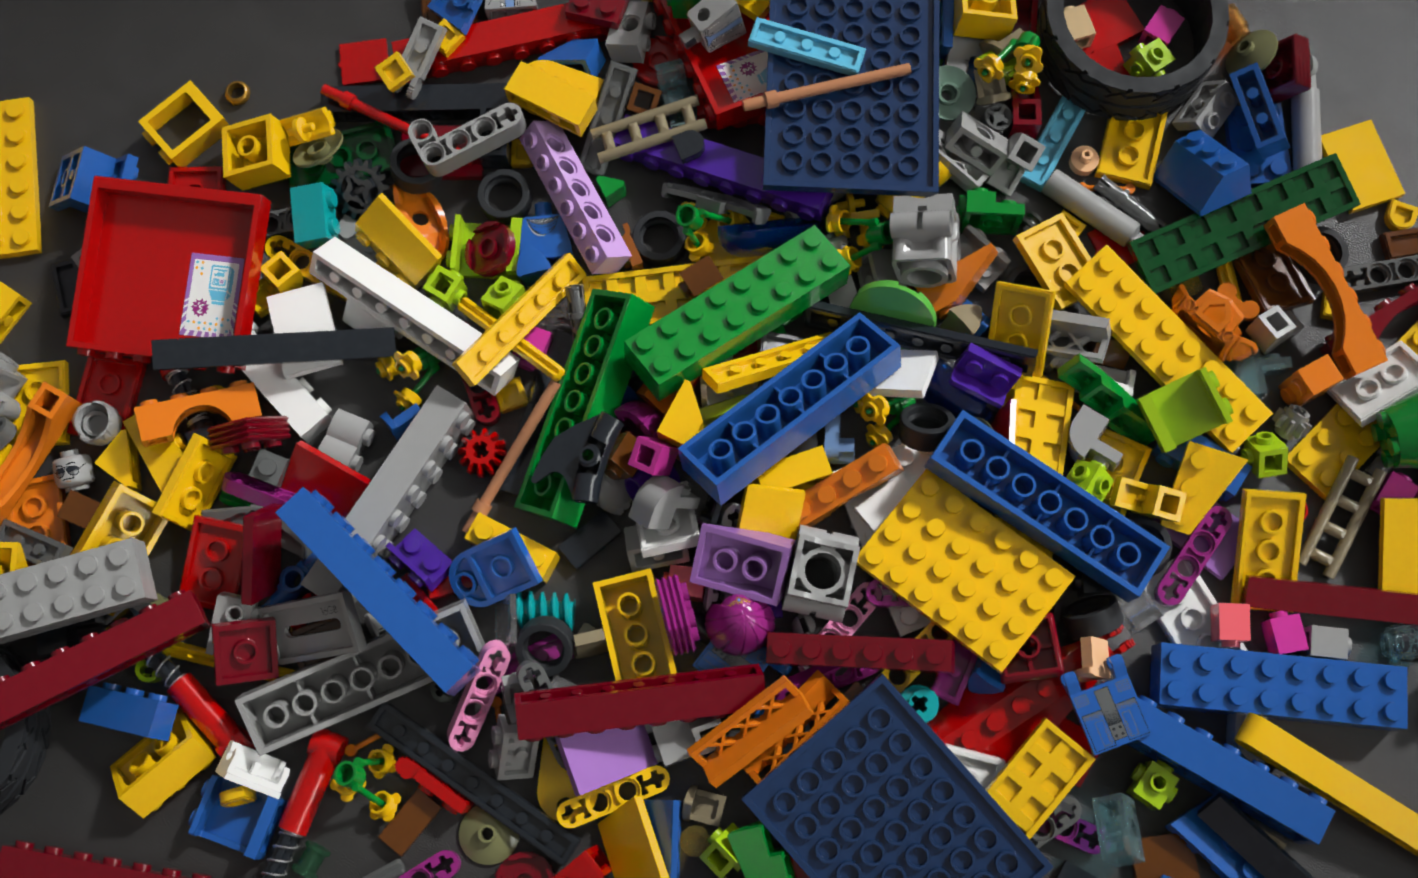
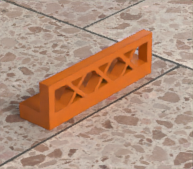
M818 669L799 688L814 714L742 768L756 784L762 780L758 774L767 765L772 764L769 771L771 772L850 702ZM836 696L839 701L831 709L825 710L826 705ZM810 721H815L814 727L810 731L804 732L805 726ZM788 743H793V748L787 754H782L783 748Z
M783 675L690 746L687 751L689 756L703 767L709 783L717 788L810 718L814 713L804 694ZM784 688L790 692L784 699L774 700L775 695ZM765 709L764 714L759 718L750 719V714L754 711ZM732 728H740V732L734 737H725L726 733ZM716 746V750L705 758L700 754L707 747Z

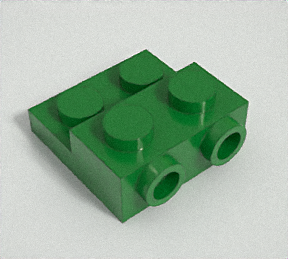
M986 188L967 190L966 195H959L958 205L955 207L960 218V233H963L964 228L970 224L974 228L982 230L985 234L1016 235L1025 215V204H1018L1014 200H1003L998 203L996 202V192L988 191Z

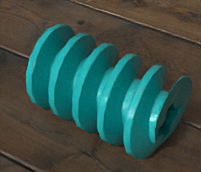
M529 591L527 598L523 599L521 592L515 595L513 603V626L518 621V625L522 629L532 618L543 615L554 616L564 621L573 631L576 616V599L571 602L568 593H565L562 601H558L556 592H553L549 601L546 600L545 593L541 592L538 600H535L532 591Z
M912 685L900 693L911 706L916 701L920 702L921 706L916 712L926 723L931 721L938 713V697L928 687Z

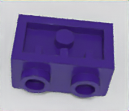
M970 342L955 362L949 383L1000 409L1004 405L1007 393L1020 379L1023 369Z
M415 528L396 547L390 542L385 546L390 553L388 560L398 570L404 567L409 572L407 577L418 588L424 585L432 592L449 576L452 560Z

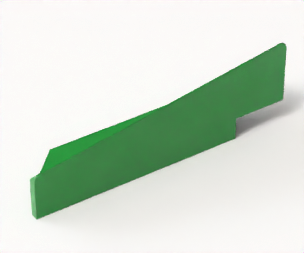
M760 820L728 834V840L745 878H796L790 854L783 847L774 849L771 833Z

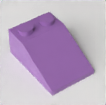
M703 523L689 582L734 595H744L748 599L777 606L784 598L797 540L768 532Z

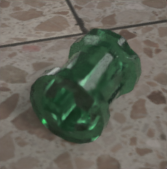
M307 840L305 843L306 849L298 863H293L291 868L305 878H317L316 873L325 857L331 855V851L314 841Z

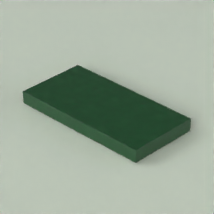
M376 121L341 130L343 142L333 155L332 160L325 165H316L310 168H299L294 164L293 154L299 145L291 146V177L288 178L290 188L322 182L332 189H337V185L331 183V179L339 178L335 172L336 169H345L343 163L350 161L353 164L354 159L361 158L363 163L365 160L371 159L372 167L380 164L382 165L380 173H389L391 175L389 157L395 147L391 127ZM360 171L363 172L364 176L372 177L369 173Z

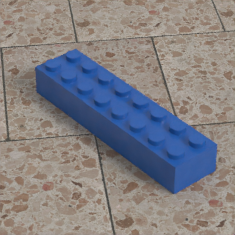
M859 312L678 448L682 469L720 505L724 504L901 368L900 345Z
M964 410L954 420L924 465L926 469L1127 603L1141 596L1170 548L1169 545Z
M302 487L275 513L446 694L455 696L481 671L476 665L480 661L479 658L468 647L466 648L464 645L459 647L455 643L459 639L458 636L447 625H444L442 622L438 625L434 621L438 615L421 600L416 602L413 599L417 593L401 578L395 580L392 577L396 571L379 555L375 558L372 554L376 550L358 533L352 534L355 528L337 511L331 512L335 507L316 489L311 493Z
M1164 642L1151 646L1149 698L1157 703L1156 707L1228 715L1234 713L1247 714L1250 712L1267 717L1268 719L1386 731L1408 729L1407 667Z
M1140 695L1138 699L1153 734L1127 743V746L1155 762L1157 760L1165 762L1174 769V773L1212 795H1217L1221 792L1243 813L1250 815L1297 844H1320L1335 813V810L1326 806L1328 802L1326 799L1312 792H1309L1308 795L1297 789L1299 784L1284 776L1278 778L1269 773L1270 768L1257 760L1250 762L1240 756L1242 752L1239 749L1226 743L1223 746L1212 740L1214 736L1199 727H1196L1195 730L1184 724L1185 719L1171 711H1168L1167 714L1156 708L1157 703Z

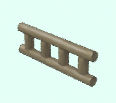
M697 94L590 129L593 140L602 138L605 151L597 153L600 164L672 141V136L687 130L699 132L708 129L705 118L696 120L692 109L700 105ZM682 112L685 124L669 129L666 116ZM655 120L659 133L642 138L639 125ZM628 129L632 142L616 147L612 134Z
M1347 455L1300 550L1299 564L1306 566L1309 559L1326 566L1322 575L1332 580L1335 579L1387 475V472L1375 468L1372 476L1356 469L1355 467L1359 459L1351 455ZM1349 479L1366 486L1359 502L1342 495ZM1336 505L1353 513L1345 529L1329 522ZM1323 532L1339 539L1332 556L1315 548Z

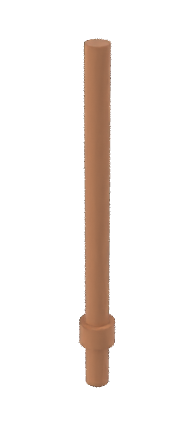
M905 63L776 92V90L766 91L762 96L742 100L743 110L745 112L763 107L772 109L779 107L780 103L910 75L912 73L910 63Z
M550 380L482 497L476 499L471 508L473 512L462 529L465 533L468 532L478 512L485 516L489 514L492 508L490 504L559 390L561 384Z

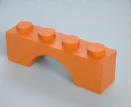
M240 380L230 383L228 388L218 389V387L213 386L201 389L200 394L188 396V393H179L170 396V400L158 402L157 399H151L141 402L140 406L134 407V412L143 446L148 447L174 441L177 428L181 422L197 412H214L223 416L228 422L245 417H262L254 382L247 383L246 380Z
M882 443L805 491L799 526L800 524L810 527L816 525L849 500L882 485L905 471L890 445Z

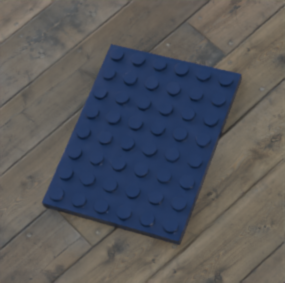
M770 0L769 21L866 48L859 74L910 63L912 73L910 75L780 103L779 107L772 109L766 108L763 190L931 197L939 193L940 0ZM768 52L766 91L776 90V92L849 76Z
M883 673L742 796V801L810 878H1042L1053 868L1048 859Z

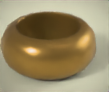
M233 81L225 89V97L233 105H242L250 98V88L242 81ZM235 89H244V93L241 97H231V94Z

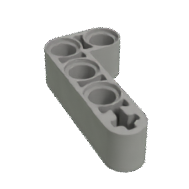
M505 103L438 137L433 125L426 119L414 120L408 127V134L427 171L435 177H441L520 137L526 131L527 124L522 110L517 104ZM487 130L492 131L488 136H481ZM429 133L425 139H419L422 134ZM459 144H467L463 149H456ZM442 156L438 162L431 163L434 157Z

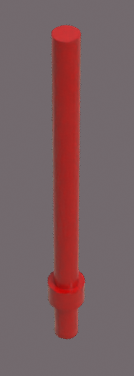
M327 84L322 86L320 94L339 102V106L349 111L352 109L409 136L408 127L410 124L358 100L356 95L348 91L342 92ZM429 133L422 134L419 138L425 139ZM475 160L468 163V165L472 166Z

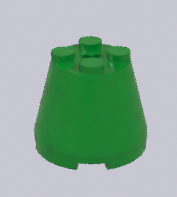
M1418 392L1379 410L1376 414V424L1371 425V434L1374 441L1380 442L1382 449L1381 459L1385 468L1418 469Z

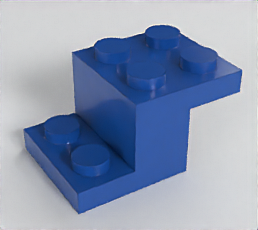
M82 146L62 156L48 207L57 211L72 207L88 213L94 176L136 180L139 169L136 167L139 158L126 154L116 159L86 146Z

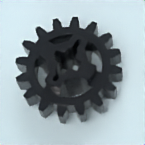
M361 158L354 159L353 164L350 161L343 163L345 169L339 168L335 171L339 178L331 179V183L337 185V189H334L339 198L338 205L342 204L344 206L342 213L345 214L351 211L352 219L359 218L360 214L362 216L377 198V188L378 195L383 193L389 200L393 197L387 193L388 189L393 188V184H386L385 181L390 176L389 173L381 174L382 165L379 164L372 167L371 159L365 160L364 163ZM360 171L367 172V173H369L372 177H371V178H370V177H366V176H364L363 172H360ZM361 185H364L365 190L360 193L358 189L361 188ZM351 201L358 202L361 207L353 204Z

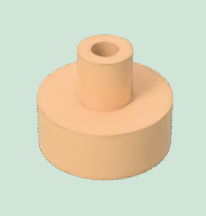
M1090 146L1077 147L1069 159L1070 169L1080 176L1092 174L1099 163L1097 151Z

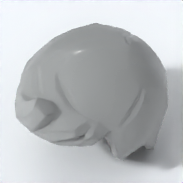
M92 401V403L80 405L71 420L74 429L80 436V440L95 446L111 443L122 428V417L117 409L103 401Z
M604 473L598 504L596 505L611 514L622 515L624 513L623 510H627L631 506L630 502L632 501L624 485L625 479L613 480Z

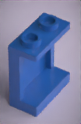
M212 775L202 787L201 796L203 798L199 807L192 812L189 818L188 825L190 829L188 834L200 836L244 853L243 856L254 860L264 859L288 800L280 797L277 799L256 791L257 800L255 802L236 807H222L220 805L219 793L243 785L224 779L220 775Z

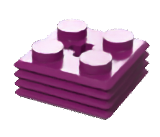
M675 574L673 577L668 575L666 579L662 577L661 580H658L656 578L654 584L672 655L676 657L678 653L682 655L684 652L688 654L690 650L694 652L696 649L694 642L699 641L700 637L686 582L680 583L678 576Z

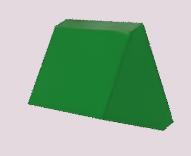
M597 176L598 190L608 208L626 196L624 180Z

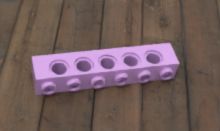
M532 121L519 140L591 274L617 273L632 255L562 127L550 121Z

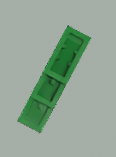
M1077 354L1057 369L1058 378L1079 391V398L1082 402L1109 419L1108 427L1120 435L1146 446L1155 440L1135 399L1083 355Z

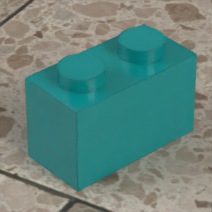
M322 182L290 188L294 242L306 249L321 247L334 237L338 238L340 224L336 218L335 207L338 205V199L334 189Z

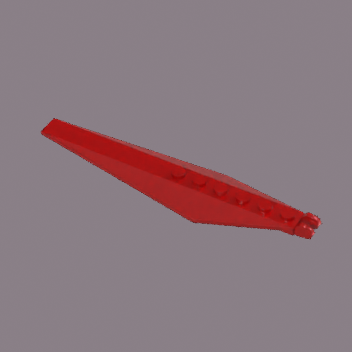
M1121 625L1113 632L1098 638L1108 640L1111 637H1115L1122 632L1124 626ZM1127 639L1113 651L1108 646L1109 657L1115 654H1123L1136 643L1133 639ZM1081 641L1060 647L1064 666L1063 674L1081 669ZM1060 677L1005 684L1004 692L995 694L972 693L967 687L958 706L951 703L947 704L927 724L944 743L1003 758L1006 761V765L1044 717L1057 727L1072 711L1073 706L1060 681ZM1099 680L1079 682L1081 691L1092 688Z

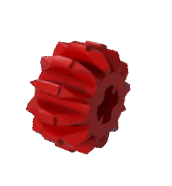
M482 428L480 436H478L475 430H471L470 435L472 439L468 440L463 437L461 441L466 447L458 448V454L464 456L459 460L461 466H467L466 471L470 475L477 471L478 477L483 478L487 470L491 476H494L495 471L493 467L496 465L499 468L502 463L499 459H504L507 454L506 451L502 450L506 443L504 440H498L499 434L496 431L489 435L488 430ZM486 448L488 454L485 457L481 455L480 458L477 454L480 449L485 451Z

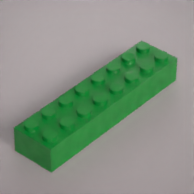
M814 225L625 340L624 358L655 398L661 401L680 389L685 379L690 382L702 375L703 368L720 364L846 285L851 265Z
M592 289L564 367L565 374L559 381L561 386L552 400L514 505L515 508L544 519L577 528L585 503L571 501V492L564 476L555 472L537 484H534L531 478L542 455L554 437L580 422L599 415L601 411L616 418L614 410L622 403L633 371L624 358V341L649 326L655 309L653 305L630 293ZM590 454L587 461L591 460L594 454Z

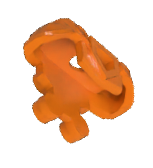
M1230 282L1221 284L1217 292L1212 289L1207 290L1196 301L1189 296L1184 284H1179L1171 300V310L1222 362L1225 360L1229 362L1232 360L1242 361L1250 355L1258 353L1256 343L1241 337L1242 332L1238 326L1243 319L1245 321H1254L1258 317L1260 308L1257 302L1251 300L1243 303L1236 297V286Z

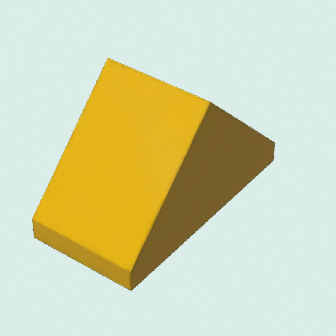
M127 429L121 430L95 461V464L124 486L135 492L142 491L139 451Z

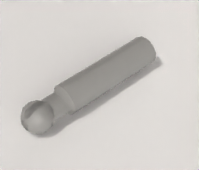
M1311 54V89L1290 98L1293 171L1322 159L1320 91L1316 85V73L1319 65L1317 59Z
M1058 169L1054 171L1041 191L1042 194L1122 247L1127 246L1126 244L1130 241L1144 236L1140 232L1139 222Z

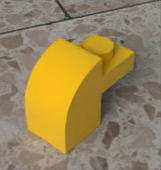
M282 251L278 252L261 266L263 278L259 281L255 313L261 319L270 313L266 297L301 288L303 284V276L300 269Z
M1117 476L1109 505L1156 519L1180 522L1187 493L1162 485L1146 484Z

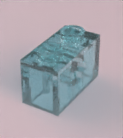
M1123 793L1091 798L1102 861L1114 867L1145 862L1134 799Z

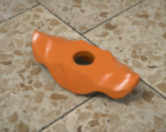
M394 183L395 207L442 255L443 260L449 247L450 238L447 219L439 201L430 192L411 194L401 190ZM415 214H423L428 218V223L426 225H417L412 217Z

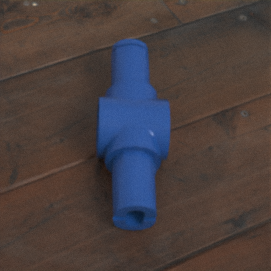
M312 552L307 559L300 560L296 566H288L283 569L279 577L277 590L260 607L296 600L300 595L312 592L302 586L301 582L317 561L316 555ZM300 574L301 582L295 587V578Z

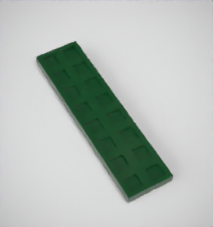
M1337 154L1329 155L1251 189V194L1200 217L1195 213L1127 243L1128 250L1144 283L1155 294H1158L1273 244L1263 225L1274 216L1303 203L1306 204L1308 210L1314 213L1316 224L1361 205Z

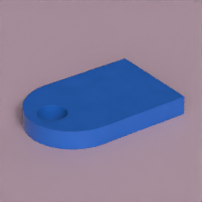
M516 527L466 549L456 556L449 569V581L454 593L460 600L466 598L468 605L474 607L492 605L543 581ZM462 576H467L471 579L472 589H468L462 584Z

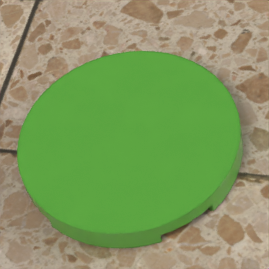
M879 280L868 283L859 289L850 305L852 309L936 327V312L929 299L920 291L916 293L905 286L899 285V281Z

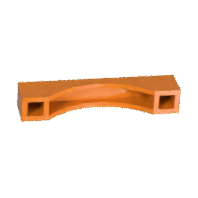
M1303 203L1274 216L1263 226L1276 251L1292 258L1303 266L1315 278L1325 293L1334 322V342L1331 355L1344 380H1347L1388 361L1386 349L1383 343L1377 340L1372 330L1370 318L1361 310L1356 292L1349 287L1345 280L1344 270L1341 264L1335 261L1330 251L1329 241L1320 233L1316 225L1314 213L1308 210L1306 204Z
M46 382L42 383L28 404L20 433L13 448L0 467V526L3 520L8 517L68 426L77 408L82 404Z

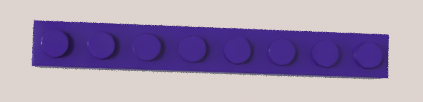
M625 114L624 118L630 117L631 115ZM647 122L639 125L642 138L659 133L656 123ZM628 129L615 134L614 142L616 147L632 142ZM704 139V153L699 158L685 164L682 163L673 140L620 157L627 162L636 161L642 163L651 170L661 169L667 171L670 175L679 179L683 177L691 179L703 187L710 185L719 188L721 192L727 195L737 194L743 196L755 204L762 202L771 205L773 209L779 212L789 211L795 213L807 221L814 219L822 222L834 193L763 190V157Z

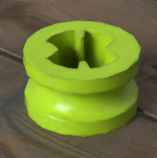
M145 659L136 664L135 673L139 680L156 683L162 679L155 676L156 671L152 672V677H150V674L145 673V668H148Z

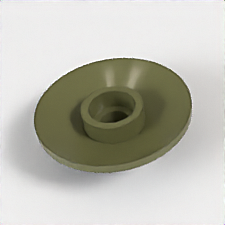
M1262 29L1250 32L1239 39L1227 55L1225 63L1227 72L1231 74L1256 62L1261 71H1263L1272 62L1278 50V39L1275 34L1269 30Z
M334 128L336 133L334 135L300 144L293 154L294 164L299 168H310L330 162L343 142V135L340 130Z
M478 806L473 807L464 816L459 828V841L462 850L471 860L482 865H495L503 862L513 854L520 839L518 834ZM485 828H490L493 831V836L489 840L484 839L482 835Z

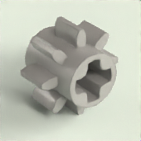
M1291 404L1289 407L1285 406L1284 409L1279 407L1272 418L1276 422L1274 430L1280 437L1289 441H1293L1295 438L1299 439L1301 436L1305 438L1312 428V425L1308 423L1310 421V414L1304 408L1295 404Z

